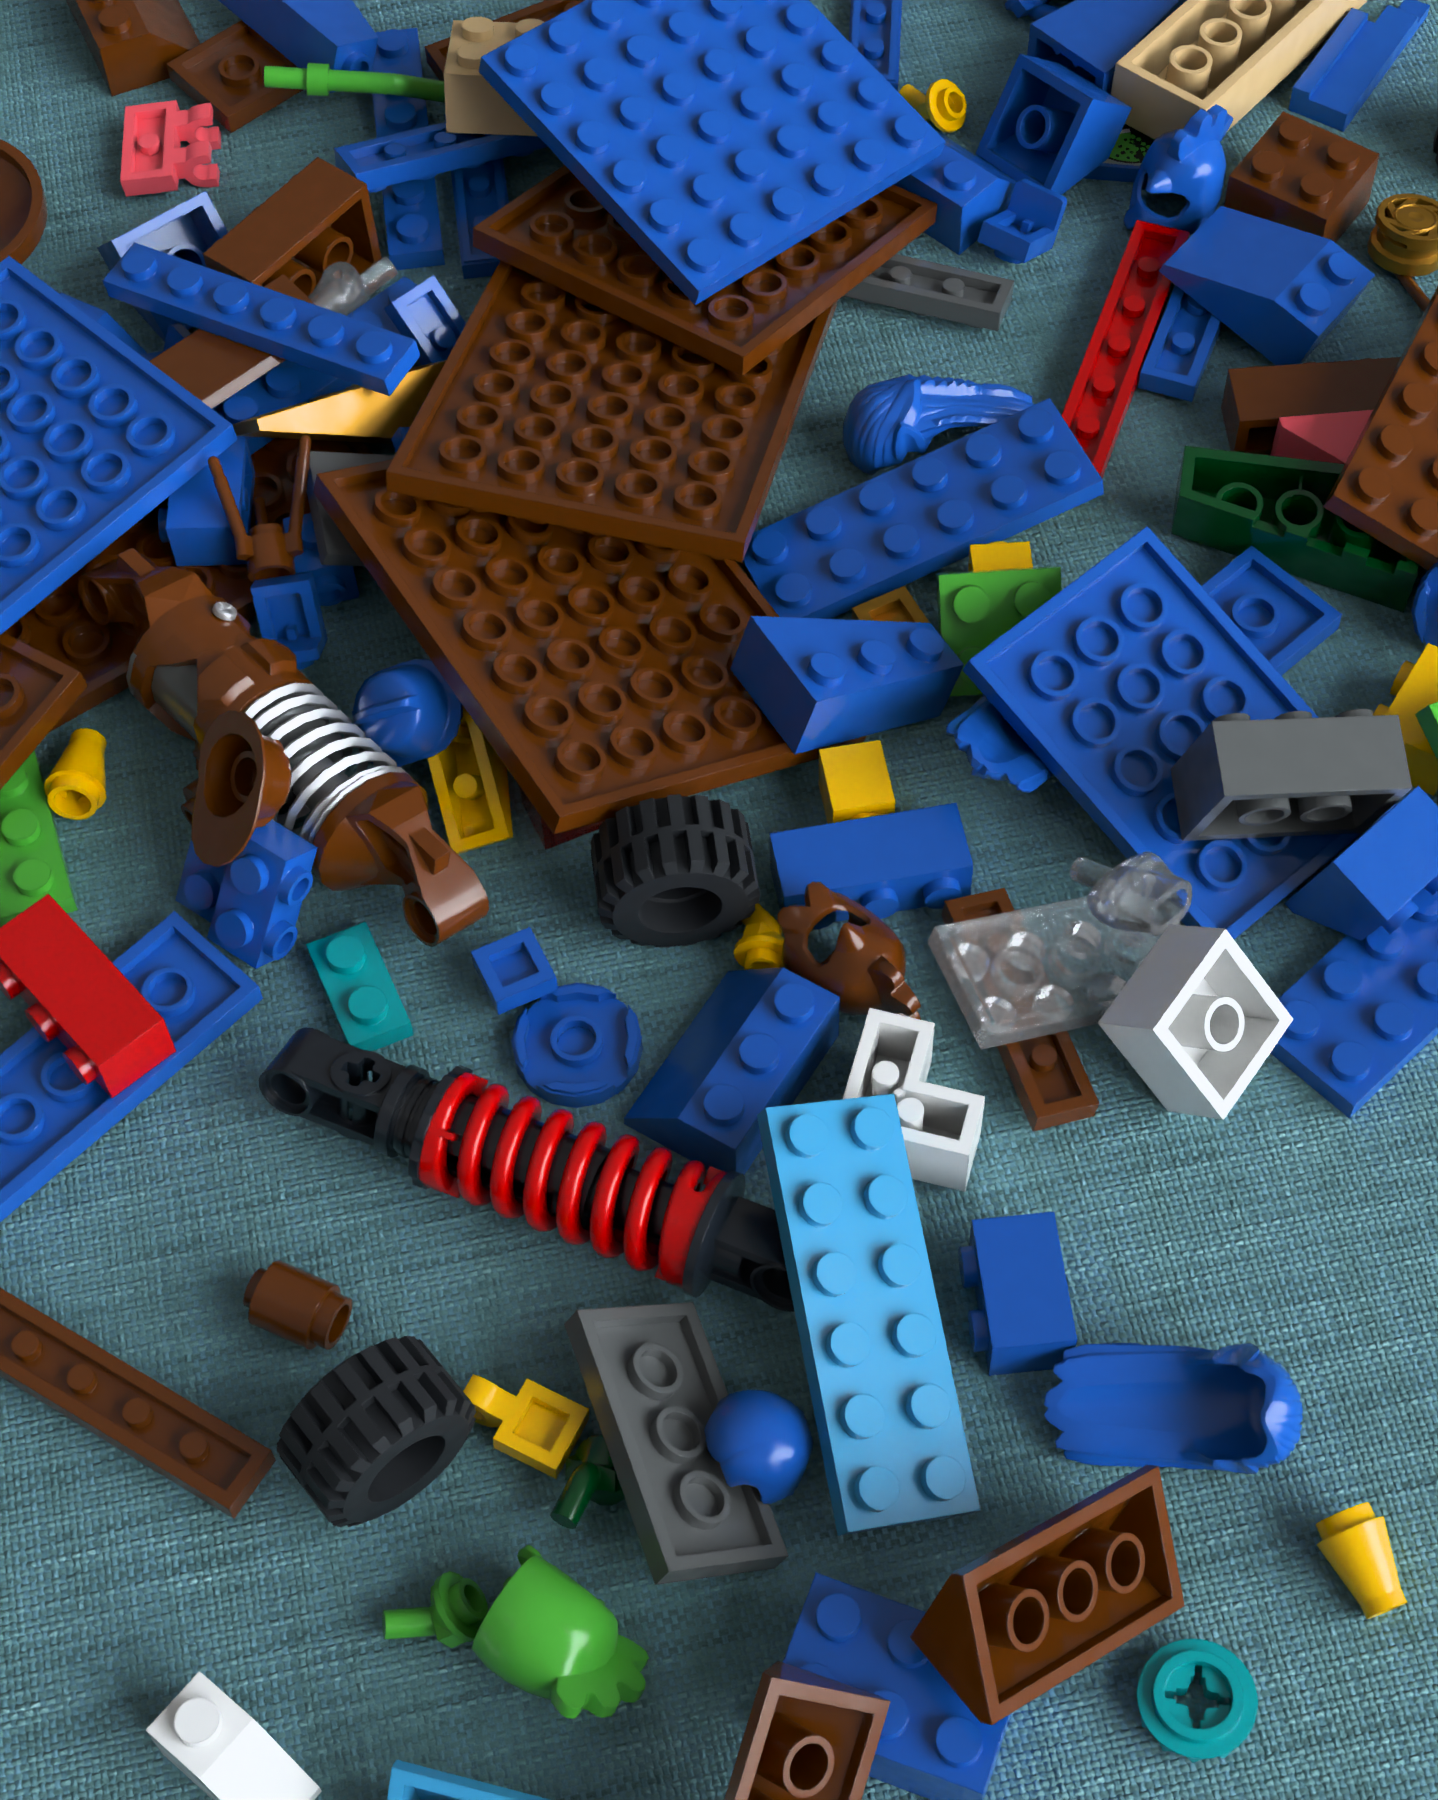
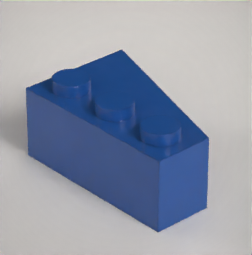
M750 616L730 669L795 755L939 717L964 664L931 623Z

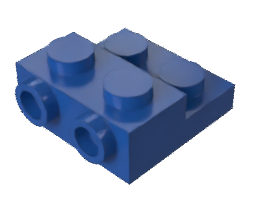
M272 819L265 826L255 828L245 849L232 862L215 867L204 864L195 854L191 838L175 900L211 923L207 936L209 940L257 969L269 962L282 959L295 944L298 930L295 926L302 901L309 893L313 883L311 870L318 847Z

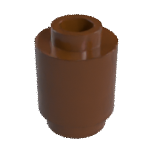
M281 1260L273 1262L267 1270L259 1268L251 1277L243 1298L244 1306L249 1308L248 1320L250 1324L309 1350L314 1349L316 1346L326 1350L332 1349L341 1338L352 1311V1299L342 1295L338 1285Z

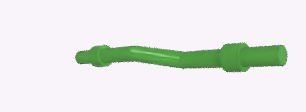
M308 63L307 68L264 67V87L302 89L307 90V95L329 96L330 91L388 94L445 103L444 81L396 73L330 69V64Z

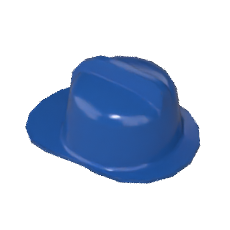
M418 659L402 662L380 670L364 680L356 694L352 717L353 724H356L365 732L366 738L373 740L382 749V752L386 753L396 762L397 767L430 758L447 749L457 736L463 717L462 703L430 659Z

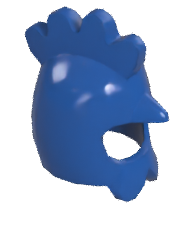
M1215 104L1207 111L1200 109L1190 118L1183 129L1166 132L1153 141L1143 158L1133 184L1130 206L1124 217V225L1127 229L1133 230L1136 220L1187 231L1191 235L1199 228L1203 217L1208 219L1216 211L1226 181V157L1220 142L1233 122V117L1227 113L1226 109L1218 104ZM1146 189L1149 193H1174L1182 195L1187 202L1178 215L1172 217L1161 216L1146 206L1142 200L1141 190Z

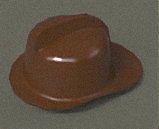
M231 710L219 715L213 721L203 739L198 767L199 780L192 816L191 838L195 854L204 864L215 867L232 862L245 849L255 828L265 826L275 817L276 813L286 802L292 777L290 760L282 743L277 739L262 735L256 722L246 713Z

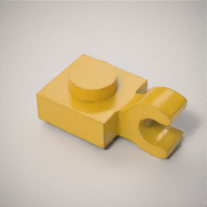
M474 1374L463 1390L476 1408L475 1422L487 1427H498L493 1437L495 1449L557 1479L566 1459L569 1457L590 1419L589 1408L527 1378L517 1396Z

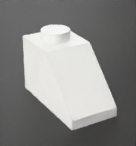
M200 1671L146 1729V1732L162 1754L213 1800H315L322 1792L320 1787L248 1713Z

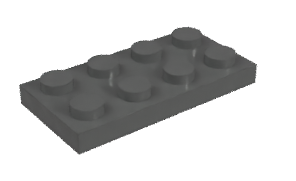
M694 1303L576 1310L564 1325L655 1585L775 1569L789 1555L770 1505L763 1504L760 1501L759 1490L753 1486L744 1484L735 1487L728 1486L720 1463L715 1461L707 1449L704 1428L718 1402L726 1397L728 1393Z

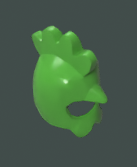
M525 1545L521 1548L517 1555L521 1567L503 1583V1590L492 1604L477 1631L472 1645L473 1652L489 1670L506 1682L529 1694L551 1700V1703L559 1713L568 1719L578 1717L582 1709L590 1711L597 1717H612L621 1700L629 1703L639 1700L645 1690L646 1683L640 1672L649 1660L644 1648L618 1634L617 1619L601 1599H597L556 1566L544 1560L540 1553L531 1545Z

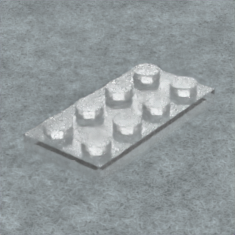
M1151 884L935 926L927 942L982 1050L1098 1024L1099 1020L1169 924L1181 925L1170 903Z

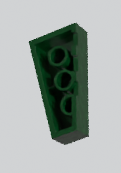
M1193 446L1184 447L1176 487L1171 534L1235 556H1239L1250 546H1253L1291 575L1403 613L1418 572L1417 563L1323 507L1345 464Z

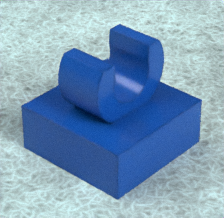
M530 927L470 951L473 965L498 1015L558 990L556 976Z

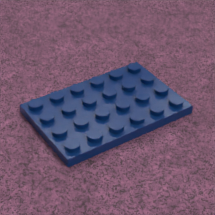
M1148 526L968 660L963 668V672L1185 926L1225 928L1235 940L1362 834L1182 841L1171 768L1208 727L1212 720L1231 713L1248 714L1250 720L1274 719L1281 714L1292 711H1307L1312 714V718L1319 717Z

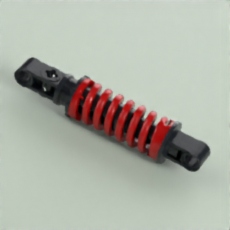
M305 1027L295 1031L259 1077V1088L262 1095L277 1110L291 1116H300L335 1130L344 1137L370 1144L375 1147L378 1153L390 1158L397 1157L398 1155L409 1158L408 1174L411 1176L415 1186L423 1189L431 1188L459 1198L461 1195L467 1203L474 1206H484L492 1202L493 1208L501 1217L516 1219L525 1215L527 1223L536 1231L548 1232L558 1228V1233L566 1243L582 1245L591 1240L593 1249L599 1256L604 1258H615L624 1253L627 1263L632 1269L637 1271H650L659 1264L655 1274L656 1278L682 1288L685 1294L695 1298L705 1291L712 1280L760 1299L775 1309L795 1312L775 1210L744 1198L745 1176L733 1170L725 1172L709 1166L706 1174L704 1164L700 1161L692 1160L684 1165L675 1184L667 1182L673 1162L672 1153L669 1149L664 1147L654 1148L647 1156L641 1171L635 1170L640 1149L639 1140L633 1135H621L611 1149L605 1147L607 1138L606 1128L602 1123L597 1121L589 1122L576 1136L573 1134L574 1119L570 1111L566 1109L554 1110L545 1123L540 1122L541 1104L537 1098L532 1096L522 1097L514 1105L513 1109L510 1110L508 1109L509 1094L507 1088L501 1084H491L486 1088L489 1080L473 1074V1070L467 1067L456 1066L441 1081L431 1078L429 1072L415 1065L407 1067L385 1059L376 1052L362 1050L331 1038L326 1033L314 1028ZM370 1070L372 1071V1082L369 1081ZM349 1108L353 1109V1119L349 1118Z

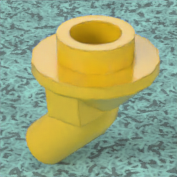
M939 79L931 83L926 95L911 84L904 85L899 91L902 97L927 122H932L936 128L943 132L952 133L960 129L965 122L967 112L965 96L956 84L948 79Z
M756 903L754 913L749 918L742 920L746 927L742 939H739L735 944L734 958L745 970L784 967L782 963L784 943L782 930L777 920L759 903Z

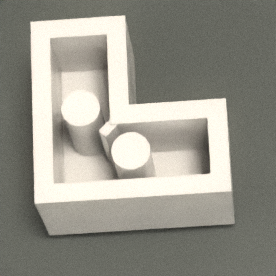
M869 1008L843 1099L894 1094L912 1179L965 1192L981 1134L985 1096L926 1082L932 1062L935 1023Z

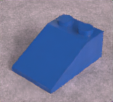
M1220 206L1159 270L1161 274L1275 365L1302 364L1344 318L1375 276L1374 273L1331 239L1224 206Z

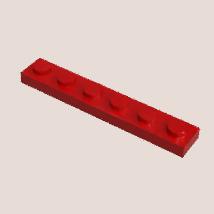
M1136 220L1061 415L1101 478H1103L1136 389L1140 371L1174 286V283L1161 274L1159 270L1189 239L1190 232Z

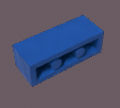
M957 803L769 833L770 870L779 910L795 904L805 905V888L812 882H821L831 891L845 895L866 907L880 919L889 917L898 911L922 907L943 909L945 901L971 895L973 862ZM840 910L829 913L812 930L825 928L833 922L849 920L848 911Z

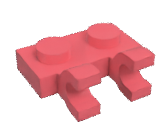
M177 100L125 106L120 183L126 197L178 191L179 179L184 178L197 187L210 188L219 186V167L217 164L209 163H211L212 150L221 149V131L219 126L204 128L213 125V108L211 103L192 106L189 110L181 111ZM182 141H187L190 144L187 147L180 148Z

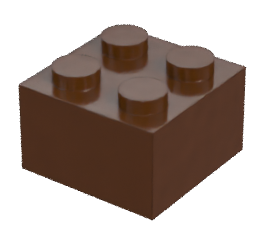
M1283 111L1229 175L1224 207L1331 239L1336 243L1369 202L1380 154Z

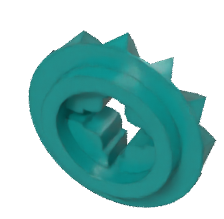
M1203 1639L1174 1641L1156 1651L1142 1669L1135 1695L1141 1715L1142 1727L1149 1730L1152 1736L1159 1742L1162 1751L1175 1752L1187 1757L1192 1763L1215 1757L1224 1759L1247 1739L1255 1723L1258 1710L1257 1690L1247 1667L1230 1650L1217 1643ZM1195 1672L1199 1673V1685L1203 1686L1202 1692L1204 1697L1209 1700H1216V1704H1219L1218 1708H1206L1197 1728H1193V1719L1189 1718L1188 1706L1176 1703V1700L1173 1699L1174 1696L1186 1695Z

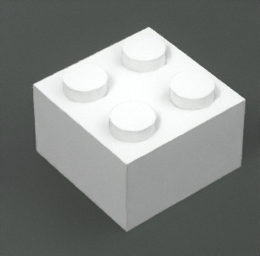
M1169 924L1099 1020L1098 1024L1167 1111L1224 1120L1291 1024L1293 1018L1225 928Z

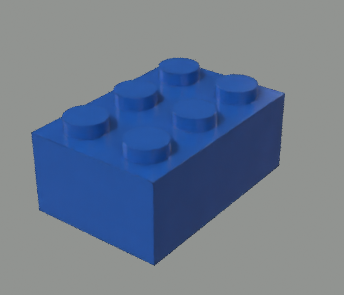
M815 1573L783 1663L879 1695L891 1701L869 1777L930 1800H984L1012 1713L993 1725L980 1723L910 1638L926 1612Z

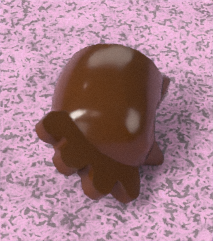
M812 882L806 886L804 895L805 905L795 904L783 907L780 910L777 922L785 937L782 948L784 968L840 996L839 1012L851 1016L867 1015L869 1008L921 1020L917 1011L921 1004L914 992L904 981L906 954L903 944L893 930L878 916L845 895L831 891L821 882ZM836 910L848 911L849 920L840 929L835 950L827 959L819 963L808 950L809 934L814 926L827 914Z

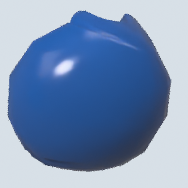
M743 1390L731 1393L718 1402L704 1428L708 1452L715 1461L720 1463L728 1486L735 1487L744 1484L757 1488L760 1493V1501L763 1504H772L793 1495L811 1458L813 1439L804 1412L792 1402L779 1394L766 1390Z

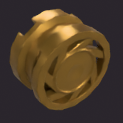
M1410 193L1396 194L1384 199L1378 206L1375 216L1377 224L1371 231L1367 243L1368 254L1372 260L1383 269L1398 275L1415 277L1428 275L1438 270V201L1423 195Z

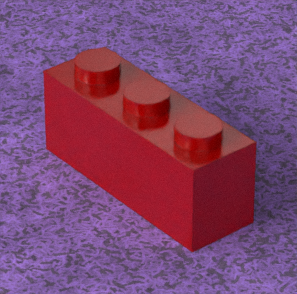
M49 894L0 927V990L9 1000L18 995L25 1000L30 1007L24 1010L31 1024L47 1042L58 1037L68 1050L62 1053L63 1057L72 1071L85 1085L96 1080L107 1094L113 1098L176 1052L162 1016Z

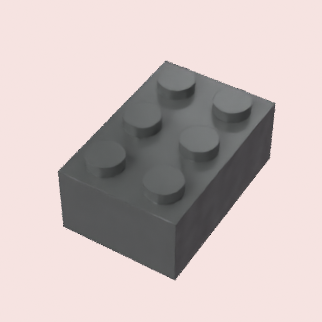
M1353 709L1342 712L1335 717L1312 718V714L1307 711L1287 712L1274 719L1250 720V716L1245 713L1222 715L1211 721L1208 727L1171 768L1182 841L1363 833L1412 789L1399 715L1374 716L1373 711L1369 709Z

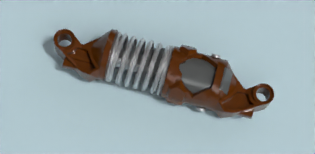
M134 548L118 554L117 559L84 573L78 578L77 587L80 599L93 620L102 625L110 622H129L133 624L137 642L130 656L126 675L130 693L169 730L195 741L193 756L195 757V766L198 771L200 749L207 729L219 715L230 710L246 713L256 722L262 735L277 739L282 743L290 760L292 777L289 794L281 809L289 810L280 815L277 812L273 820L279 824H284V827L318 847L311 872L322 884L332 891H347L369 885L402 886L405 894L402 901L405 920L414 935L425 945L431 947L443 942L487 915L489 900L474 870L432 829L427 811L428 800L426 790L401 767H397L396 762L386 753L382 752V749L373 740L366 738L365 732L356 724H352V720L341 710H338L337 706L324 696V693L296 668V655L288 647L274 639H257L250 635L249 629L251 625L222 597L214 596L195 572L173 566H157ZM353 747L358 748L359 753L352 755ZM368 762H373L374 767L366 770ZM358 763L355 773L348 777L345 774L347 767ZM312 811L303 826L293 829L296 819Z

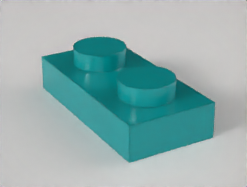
M366 922L306 944L311 962L347 1044L362 1050L375 1051L414 1035L410 1019Z

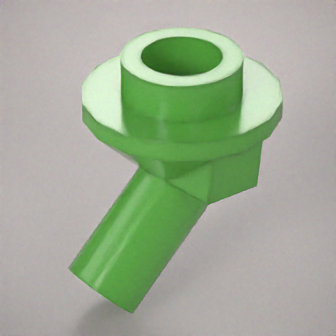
M451 1571L443 1573L437 1577L434 1585L431 1587V1606L383 1610L382 1628L384 1640L436 1635L437 1641L450 1648L465 1642H472L488 1613L487 1600L481 1588L473 1580L463 1578L458 1573Z

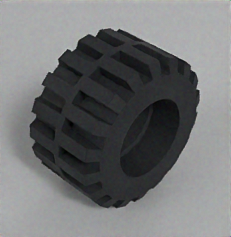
M677 794L667 795V797L659 799L650 798L639 801L638 805L626 806L615 812L616 817L606 819L599 826V832L593 834L590 851L598 913L604 928L611 929L612 935L619 939H630L632 944L641 946L654 945L655 947L669 948L671 946L693 945L697 942L715 939L724 932L736 929L742 925L743 919L749 918L756 910L755 904L759 902L760 891L748 822H745L744 815L738 809H731L730 804L720 799L710 801L708 796L702 795L688 797Z
M404 1336L399 1339L395 1337L370 1346L351 1356L318 1381L290 1414L291 1416L283 1425L279 1434L281 1438L277 1443V1452L326 1519L337 1527L345 1525L351 1527L391 1512L409 1501L436 1479L455 1458L467 1440V1436L471 1432L476 1420L474 1418L476 1408L421 1339L417 1340L414 1336Z

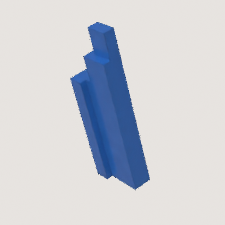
M1404 0L1398 8L1387 5L1375 23L1367 20L1368 13L1351 8L1293 86L1289 110L1344 132L1426 19L1430 5L1418 0Z

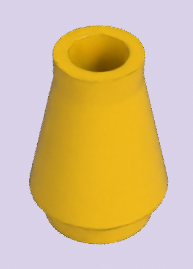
M80 728L72 732L67 747L44 783V791L49 807L56 814L72 820L87 819L94 815L96 810L105 803V749L107 742L105 737L96 730Z
M1369 1502L1338 1512L1315 1524L1322 1539L1321 1542L1316 1544L1359 1603L1366 1620L1407 1603L1400 1587L1384 1516L1376 1518Z

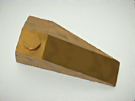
M446 360L411 368L390 396L358 385H352L341 391L309 399V403L295 404L235 423L233 427L236 436L300 439L303 435H307L311 440L393 444L391 438L399 427H411Z

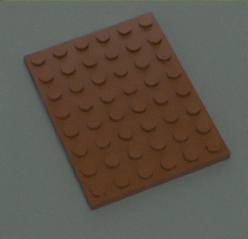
M500 261L386 471L387 491L409 495L418 500H434L468 507L477 512H493L527 519L537 524H553L583 530L597 536L608 535L643 542L652 547H667L702 554L716 560L727 559L743 563L838 300L746 374L741 376L698 354L681 348L675 343L646 329L635 326L629 321L596 305L589 304L585 300L552 284H548L519 268Z
M393 459L319 473L316 476L313 493L553 834L616 817L615 812L626 806L638 805L639 801L646 799H659L667 797V795L677 794L690 796L819 759V749L863 743L866 736L794 755L731 671V665L750 616L779 617L736 561L727 559L716 560L702 554L667 547L657 548L643 542L608 535L597 536L583 530L553 524H537L523 518L493 512H477L468 507L434 500H418L409 495L389 492L386 487V471Z

